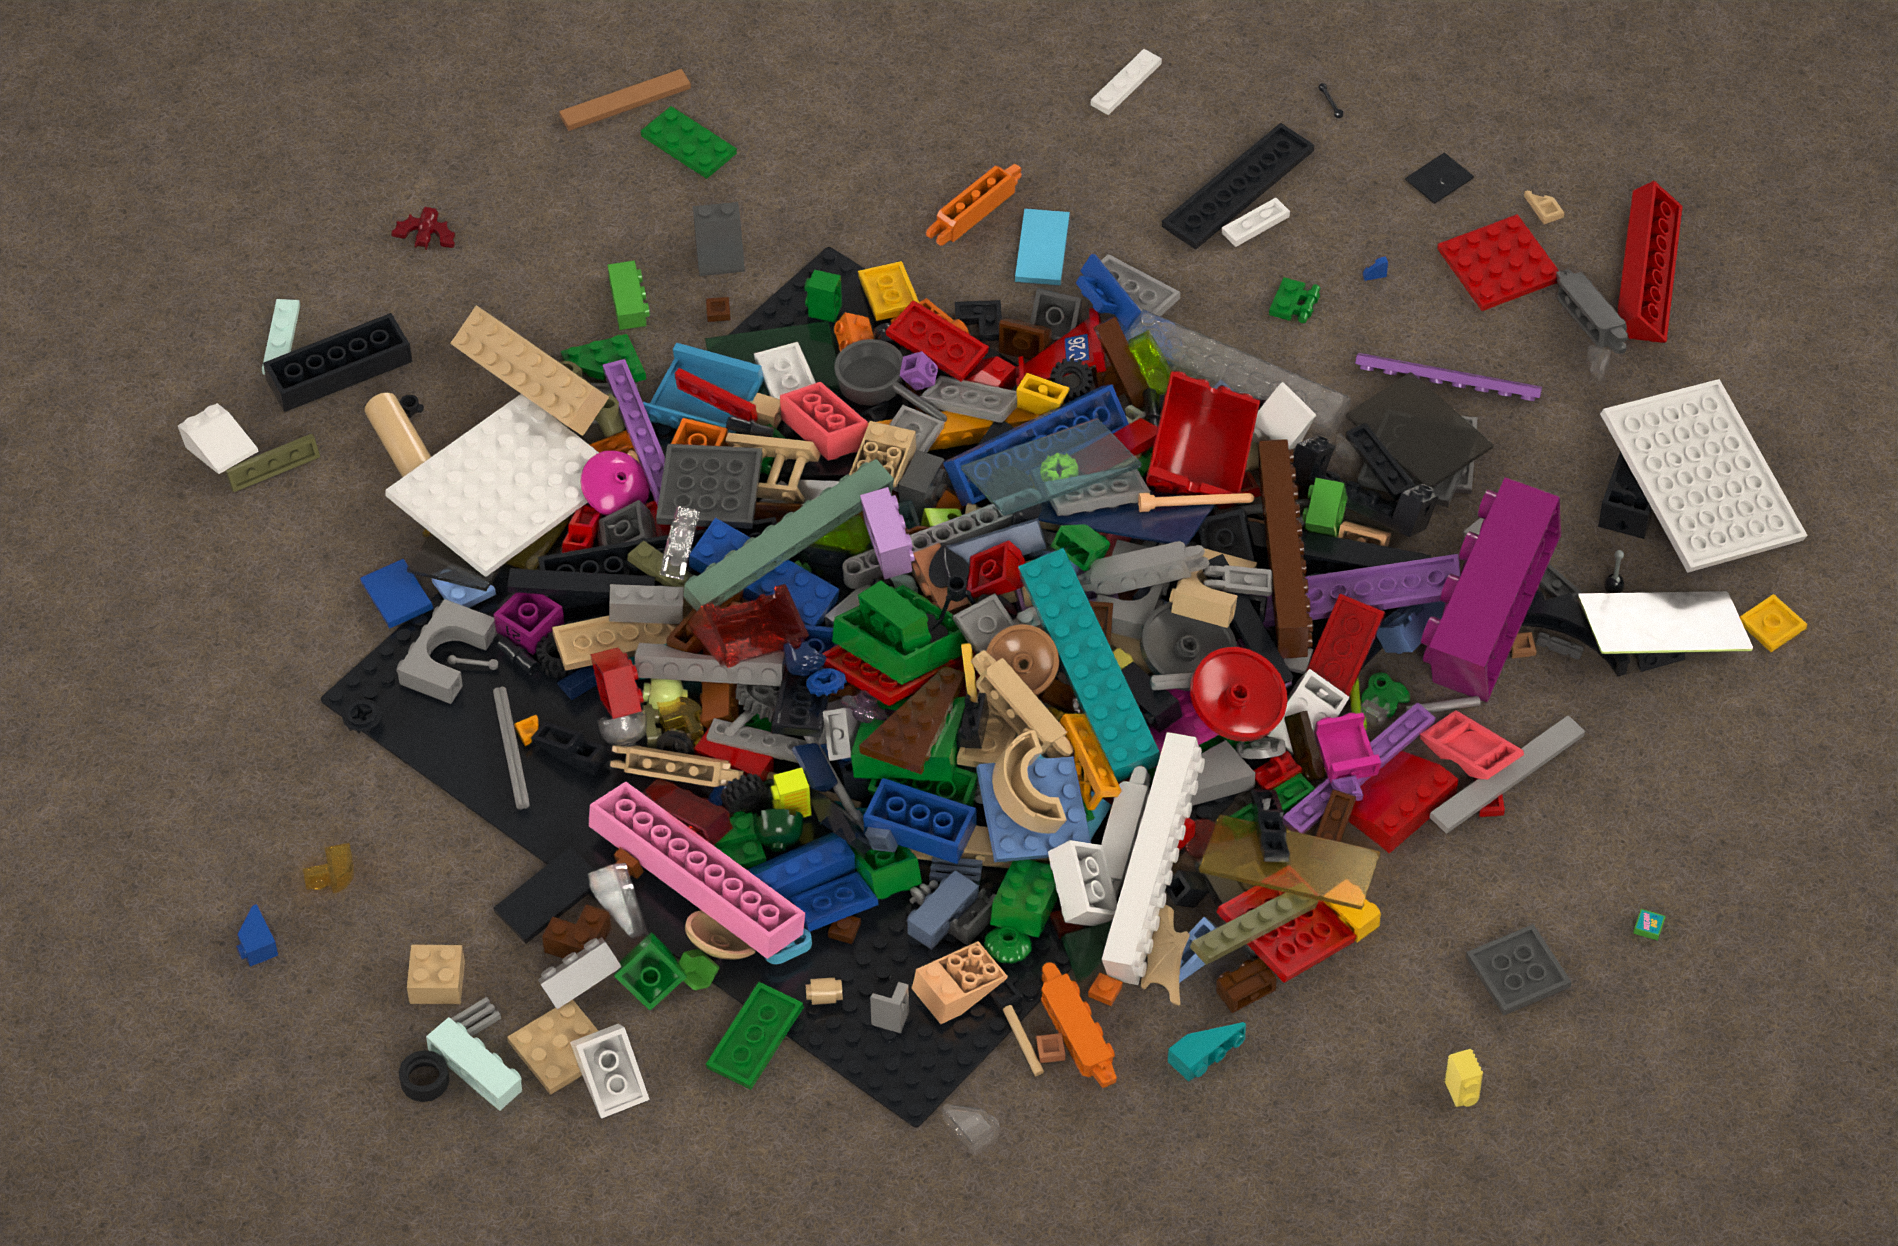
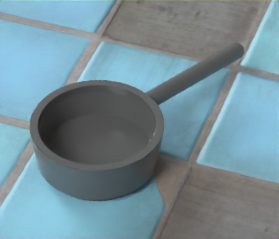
M876 339L860 340L848 345L838 354L834 368L839 388L847 399L861 405L872 406L888 401L898 393L931 417L944 421V423L947 421L945 414L902 385L903 378L899 375L903 356L892 344Z

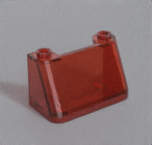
M786 584L775 586V593L765 596V594H761L756 600L723 609H720L719 605L714 606L713 602L702 605L688 622L692 633L721 666L726 665L727 668L736 666L741 661L783 651V645L786 643H790L793 648L798 649L809 636Z

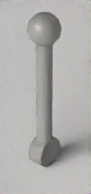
M450 655L447 659L448 663L452 665L464 663L489 666L492 670L498 668V661L496 659L480 661L456 658L454 655Z

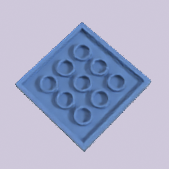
M1074 756L1036 759L1027 768L1028 778L1036 790L1048 797H1059L1067 819L1056 833L1050 834L1028 830L1013 821L1003 811L993 789L992 775L995 763L979 764L976 767L994 863L1049 858L1048 851L1069 840L1091 843Z

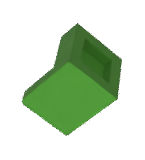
M700 949L684 952L678 962L687 975V978L683 981L693 990L708 988L719 970V966Z

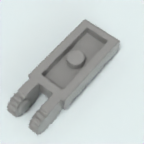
M1228 565L1224 567L1207 566L1204 569L1206 576H1222V580L1205 581L1204 585L1218 591L1223 590V592L1271 596L1272 594L1271 570Z

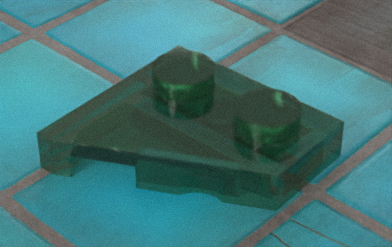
M1110 922L1065 934L1061 937L1078 983L1085 980L1102 962V956L1111 928Z

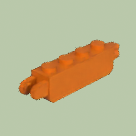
M1013 164L1003 170L995 165L939 210L937 221L928 227L926 236L931 239L940 233L936 239V243L940 246L945 245L950 240L952 242L956 241L1015 193V186L1022 176V168Z
M1046 962L1042 966L1043 974L1041 979L1044 983L1041 1002L1058 1033H1062L1063 1042L1081 1075L1086 1077L1093 1076L1102 1088L1116 1083L1117 1077L1112 1066L1113 1057H1115L1114 1050L1110 1043H1105L1100 1024L1098 1022L1094 1023L1089 1004L1086 1001L1083 1002L1079 996L1080 989L1076 981H1071L1067 973L1062 975L1055 963Z

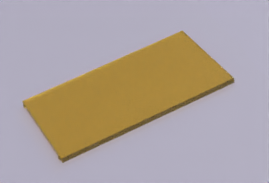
M1219 815L1217 818L1215 829L1202 863L1199 866L1200 873L1362 910L1364 907L1368 889L1378 859L1380 858V851L1286 830V843L1290 852L1289 862H1264L1255 822Z

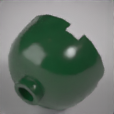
M788 809L761 811V816H757L755 813L753 816L755 836L764 846L771 847V851L783 852L786 850V847L794 845L799 840L803 828V815L797 811L796 816L789 815Z

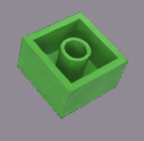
M1316 478L1314 485H1310L1308 492L1310 505L1309 508L1305 507L1303 513L1305 529L1308 532L1338 537L1348 498L1344 483Z

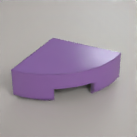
M1356 775L1332 780L1331 786L1334 790L1356 796V801L1363 799V793Z

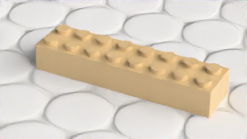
M477 305L450 343L582 436L609 398V396Z

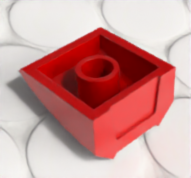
M1008 540L970 556L967 590L971 592V596L976 598L982 594L993 595L994 593L1000 595L1024 587L1018 566L1026 563L1021 550Z

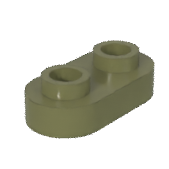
M652 704L643 705L642 710L648 748L656 749L657 741L662 735L661 728H656L655 726L656 723H659L658 709H653Z

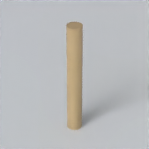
M1012 1005L1003 1008V1012L1034 1075L1043 1074L1044 1070Z

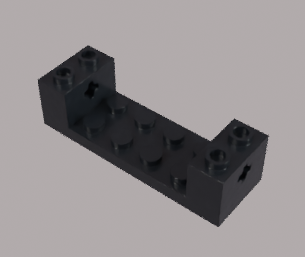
M1620 451L1602 501L1598 527L1645 539L1653 509Z
M1317 435L1297 443L1294 451V463H1290L1293 464L1296 471V481L1293 482L1309 489L1310 485H1314L1316 478L1342 482L1345 484L1348 496L1347 508L1408 537L1427 528L1439 494L1434 493L1431 487L1421 484L1402 492L1398 502L1393 500L1387 501L1381 498L1382 495L1378 492L1366 491L1360 488L1361 485L1357 482L1341 479L1340 475L1336 472H1326L1335 449V445L1329 443L1327 438Z

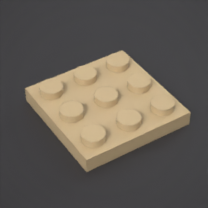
M572 999L559 1009H552L509 1035L507 1039L509 1044L551 1095L582 1076L570 1042L598 1032V1030Z

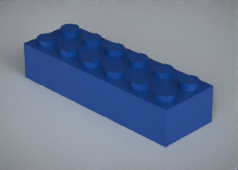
M715 518L690 553L689 567L702 574L710 564H717L730 551H737L743 547L750 537ZM790 560L783 562L743 589L744 599L787 623L821 626L823 624L825 615L833 609L838 602L839 589Z

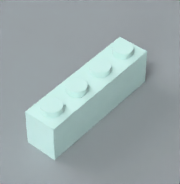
M448 1017L426 1036L428 1050L442 1056L452 1071L499 1111L522 1092V1078L515 1069H509L505 1066L502 1059L496 1053L491 1054L479 1038L470 1036L460 1022L455 1023Z

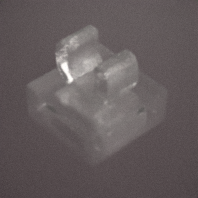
M1378 697L1373 698L1372 701L1366 699L1361 705V712L1364 713L1369 724L1382 730L1386 725L1390 704L1386 703L1381 708L1378 706Z

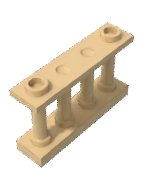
M728 433L725 441L729 447L762 448V460L766 457H775L767 482L759 483L757 498L782 500L786 503H804L805 498L797 487L805 463L809 461L818 462L821 455L813 442ZM784 460H796L788 485H777L776 483Z

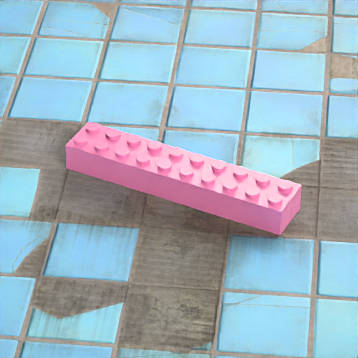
M624 782L590 804V828L617 848L621 847L637 859L641 866L765 958H770L803 935L805 912L629 783Z

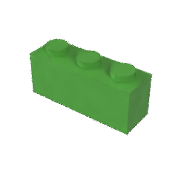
M635 260L608 264L609 282L619 330L647 326L646 317H650L648 303H643V300H646L645 287L639 284L643 283L641 269H636Z

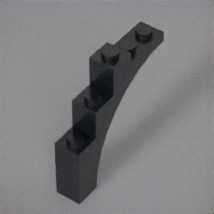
M1537 589L1522 626L1546 628L1578 639L1595 650L1610 665L1617 677L1627 674L1628 664H1630L1629 654L1601 653L1584 610L1581 609L1580 603L1574 600L1571 593L1545 600L1542 591Z

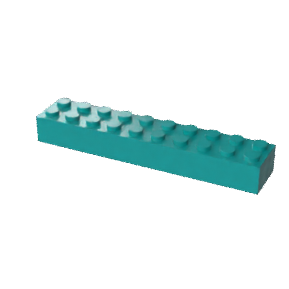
M1064 548L1018 566L1021 581L1045 632L1051 637L1057 647L1061 667L1117 782L1131 777L1134 768L1142 765L1147 770L1156 767L1160 759V751Z

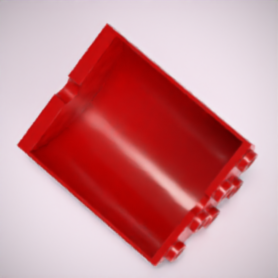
M1172 371L1169 375L1146 477L1147 485L1155 487V491L1182 496L1240 494L1260 400L1254 399L1249 394L1233 392L1225 386H1219L1215 389L1209 386L1207 380L1188 377L1183 372ZM1238 503L1215 504V506L1221 510L1231 508Z

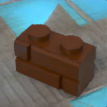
M1259 957L1254 961L1251 959L1246 960L1233 972L1226 971L1222 973L1217 980L1216 992L1230 1011L1234 1013L1276 991L1277 979L1270 968L1268 969L1267 965Z

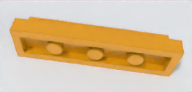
M1064 714L1059 723L1067 731L1065 737L1072 744L1075 751L1074 761L1081 796L1087 809L1095 810L1103 797H1118L1122 790L1085 714ZM1082 767H1083V770H1084V780H1083V778H1082V776H1081ZM1091 786L1095 792L1093 797H1091Z

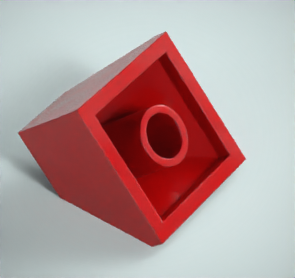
M998 356L982 359L964 380L1011 390L1016 385V367Z

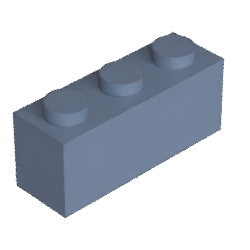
M956 870L949 877H944L933 894L929 893L925 897L923 904L909 914L907 918L908 934L932 950L948 933L950 922L953 919L958 920L977 900L979 885Z

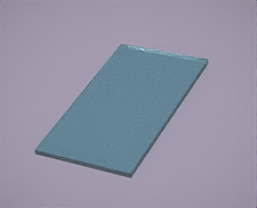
M1096 418L962 465L961 470L1001 514L1006 516L1141 467V462Z

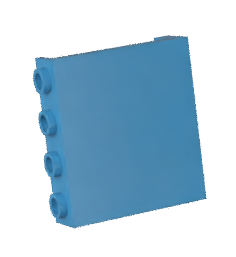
M676 343L673 348L674 360L651 402H643V405L651 422L668 425L674 429H678L682 418L726 428L727 419L732 415L677 389L675 372L681 368L749 402L750 400L753 401L764 381L762 366ZM727 429L728 433L736 434V431Z

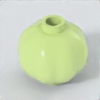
M650 678L649 683L644 682L642 695L647 705L652 704L653 709H658L659 717L667 718L674 715L681 704H686L688 690L683 689L681 680Z

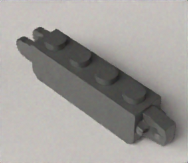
M1569 269L1558 271L1556 273V281L1559 284L1557 300L1596 346L1603 348L1609 346L1617 354L1625 353L1627 346L1624 342L1628 339V334L1626 333L1627 326L1624 319H1621L1613 306L1609 305L1603 295L1597 291L1592 282L1582 272L1574 274Z

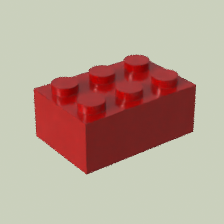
M617 647L590 654L600 700L612 718L615 719L641 712L640 703H644L641 689H638L635 680L639 679L636 666L632 664L631 659H628L627 653L623 654L620 648Z

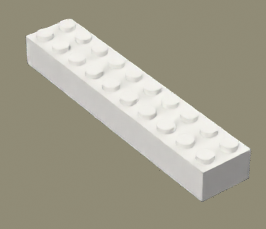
M1169 732L1166 734L1102 956L1107 976L1124 983L1138 985L1140 977H1144L1146 973L1147 963L1145 959L1147 954L1152 952L1153 939L1151 938L1153 931H1157L1159 927V910L1164 908L1166 903V886H1170L1172 882V864L1178 860L1179 840L1184 839L1186 830L1184 822L1186 817L1189 818L1191 815L1192 803L1190 801L1192 795H1196L1198 790V773H1202L1204 769L1205 759L1201 756L1202 749L1199 747L1196 737Z

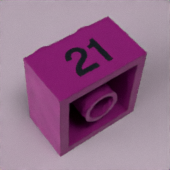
M515 593L494 613L496 632L504 637H509L519 647L523 646L532 655L536 653L538 641L541 642L543 636L547 638V634L552 633V627L564 625L562 606L543 594Z

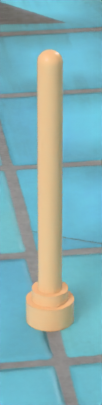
M1139 493L1138 506L1139 512H1150V509L1162 506L1251 503L1254 500V495L1251 493L1155 497L1150 495V493Z

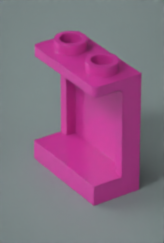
M1347 713L1336 718L1325 717L1316 722L1313 734L1330 784L1333 779L1356 775L1357 779L1375 776L1379 773L1381 760L1379 754H1373L1363 724L1365 719L1364 713Z

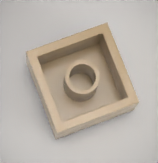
M411 945L407 981L410 1004H461L465 965L462 945Z

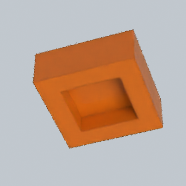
M1099 972L1088 991V997L1112 1006L1122 989L1123 982Z

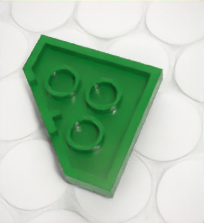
M627 334L616 335L612 338L593 341L589 344L561 351L563 361L575 363L583 372H587L589 377L605 380L603 364L625 359L634 382L646 380L645 370Z

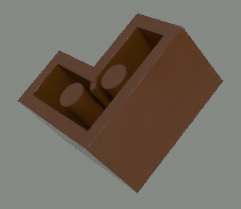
M586 904L576 924L552 917L542 936L544 953L564 959L573 952L577 954L585 949L584 945L594 938L600 939L602 937L605 941L611 930L610 912Z

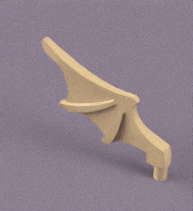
M1165 904L1164 908L1159 910L1160 923L1158 930L1154 931L1151 938L1153 939V948L1151 954H1147L1148 965L1145 976L1141 979V987L1146 989L1150 983L1161 984L1168 990L1170 1001L1179 1006L1180 965L1190 934L1187 931L1182 933L1175 931L1173 922L1174 910Z

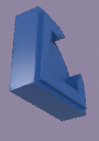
M1386 256L1376 259L1375 264L1365 268L1363 272L1365 281L1387 277L1388 261Z

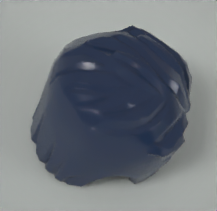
M802 642L798 649L793 648L790 643L783 645L786 667L791 674L809 676L818 671L826 662L827 657L817 652L815 648H811L807 642Z

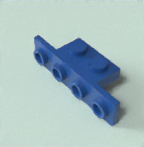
M1091 254L1080 270L1084 276H1079L1076 284L1081 289L1082 295L1090 300L1097 312L1101 314H1115L1125 328L1130 329L1140 315L1141 310L1095 254Z

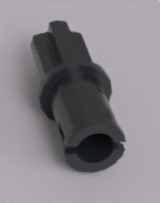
M731 416L728 417L726 422L727 429L745 435L773 436V427L755 423L752 419L746 421Z

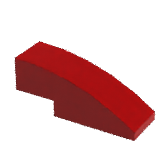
M584 505L576 510L569 523L568 534L562 544V553L593 547L597 536L598 521L602 518V514L591 505Z

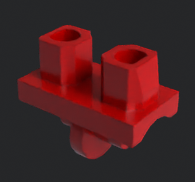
M1286 751L1282 755L1271 757L1269 762L1253 771L1255 772V781L1261 790H1273L1301 773L1302 767L1294 761L1289 751Z

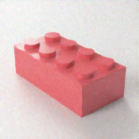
M822 382L780 395L781 420L805 441L813 442L820 454L828 461L838 459L840 456L858 452L867 430L868 422Z

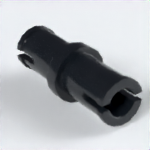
M507 636L499 640L497 648L510 657V661L514 665H519L529 675H534L539 671L540 663L533 659L523 646L519 647Z

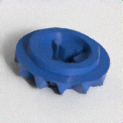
M826 668L810 675L806 685L810 694H816L817 697L821 695L828 697L829 694H837L838 690L844 689L846 677L843 672L833 668Z

